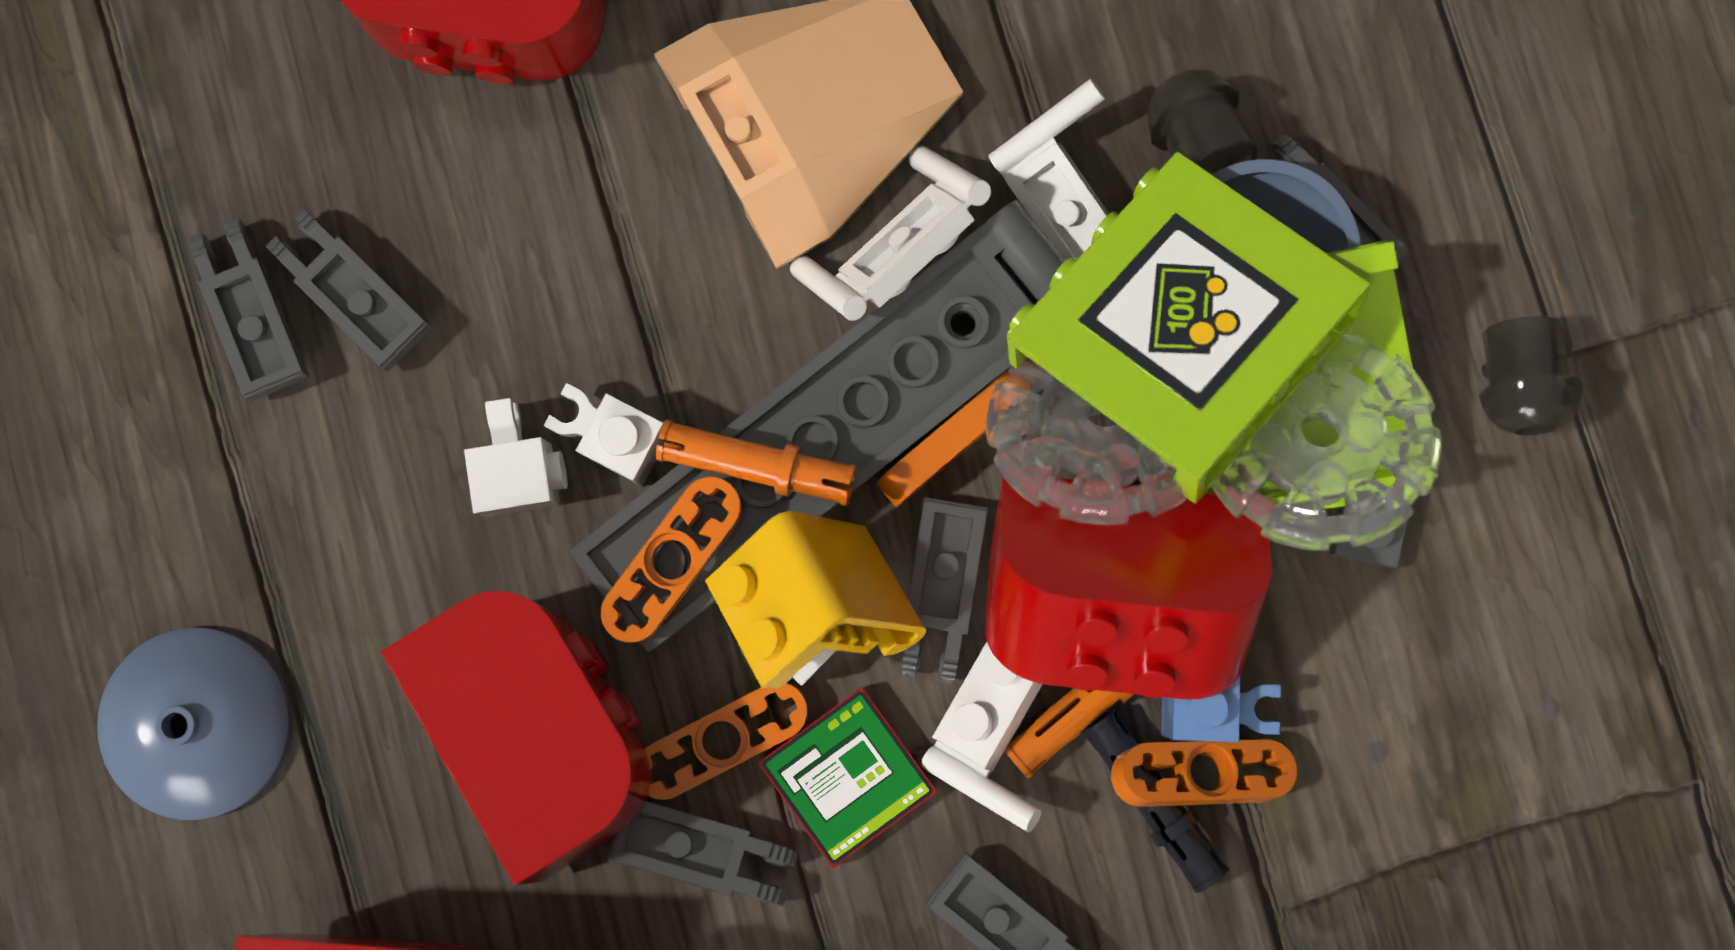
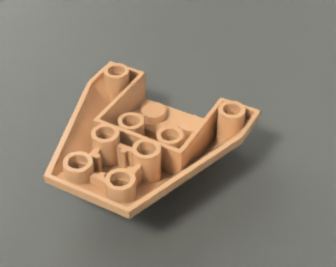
M827 0L709 23L654 53L657 62L684 109L689 110L742 202L747 219L776 269L831 240L963 96L962 88L910 0Z

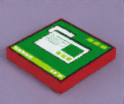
M863 687L856 690L758 762L832 868L937 793L933 784Z

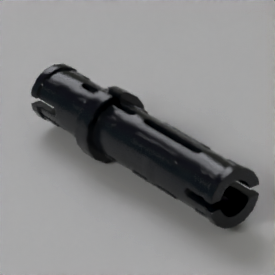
M1116 709L1095 721L1082 732L1094 749L1097 750L1110 771L1115 759L1122 752L1139 745ZM1143 764L1133 768L1134 778L1144 780L1146 785L1163 779L1158 770H1146ZM1183 805L1137 807L1153 831L1150 834V838L1158 848L1164 846L1183 872L1195 893H1200L1211 887L1230 870L1196 825L1199 817L1191 807L1186 809Z

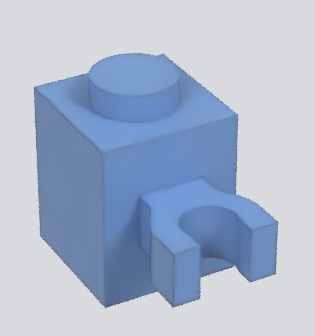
M1239 676L1238 680L1230 688L1209 698L1186 700L1162 697L1161 735L1172 740L1239 742V724H1243L1250 730L1258 733L1280 735V722L1259 720L1255 715L1254 707L1256 702L1264 696L1281 698V685L1255 684L1240 692Z

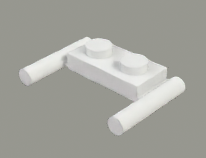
M1091 78L988 155L990 161L1005 178V181L1026 212L1066 260L1070 257L1078 259L1092 244L1095 230L1109 214L1062 144L1058 143L1054 138L1106 99L1100 88Z
M917 146L909 154V164L913 169L935 181L934 185L931 183L838 269L839 273L836 276L832 275L807 255L794 259L790 264V272L797 280L845 318L851 321L858 320L866 311L867 300H870L880 308L890 298L902 293L909 286L912 278L936 255L947 251L955 244L959 234L974 221L967 208L971 204L974 206L983 205L989 199L991 194L989 184L925 146Z
M986 642L932 736L937 741L925 753L921 767L1026 832H1031L1037 825L1042 810L988 777L995 769L1042 684L1026 680L1009 671L996 659Z

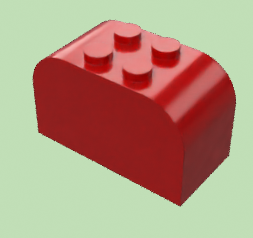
M340 0L381 49L396 58L414 62L413 66L416 69L436 75H450L452 68L476 71L475 76L477 78L504 85L512 84L514 77L538 81L558 79L573 73L583 66L599 45L608 0Z
M1003 472L988 564L985 635L991 652L1009 671L1039 684L1071 687L1083 691L1099 690L1137 694L1149 698L1165 697L1186 700L1209 698L1224 692L1238 680L1242 673L1271 582L1272 560L1266 500L1205 493L1195 504L1177 490Z
M505 591L484 592L459 602L380 651L514 886L547 880L612 839L639 817L645 802L648 801L650 784H652V769H650L645 746L635 728L643 724L642 719L624 691L617 693L613 687H609L602 673L609 670L610 666L591 636L584 638L562 616L515 593Z

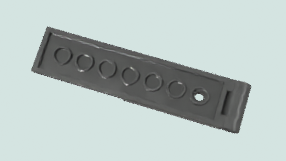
M1017 200L1012 201L913 279L902 293L890 298L880 308H876L718 434L784 449L786 444L801 447V454L848 465L850 463L857 465L856 479L851 481L849 485L854 486L852 495H854L949 420L987 386L1012 367L1009 362L1007 332L1010 329L1009 324L1023 306L1028 303H1032L1035 306L1050 290L1049 286L1052 277L1066 259ZM965 317L972 322L974 331L967 336H960L953 332L950 323L955 318ZM679 464L568 552L605 598L689 485L704 477H717L727 481L737 490L743 507L738 525L657 633L651 638L639 642L646 652L651 654L716 602L705 580L772 517L786 511L824 517L840 503L793 491L789 497L775 494V487ZM829 480V481H832V482L844 484V483H841V482ZM720 490L712 497L701 493L695 502L702 509L698 519L691 527L681 517L675 524L674 530L690 535L697 541L703 551L711 541V538L701 535L699 532L711 518L717 519L720 522L726 519L729 512L722 506V503L727 495ZM679 541L665 542L657 549L654 556V565L657 572L666 579L680 578L688 571L691 564V555L688 548ZM641 570L636 576L635 582L647 587L635 601H628L622 598L617 605V608L624 614L622 621L627 627L632 624L644 627L647 624L649 618L642 610L652 594H657L663 603L671 594L670 590L658 587L650 582Z

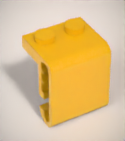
M795 511L782 512L767 521L705 580L762 688L779 689L823 649L867 654L878 645L883 656H889L910 648L926 634V628L869 531L863 525Z

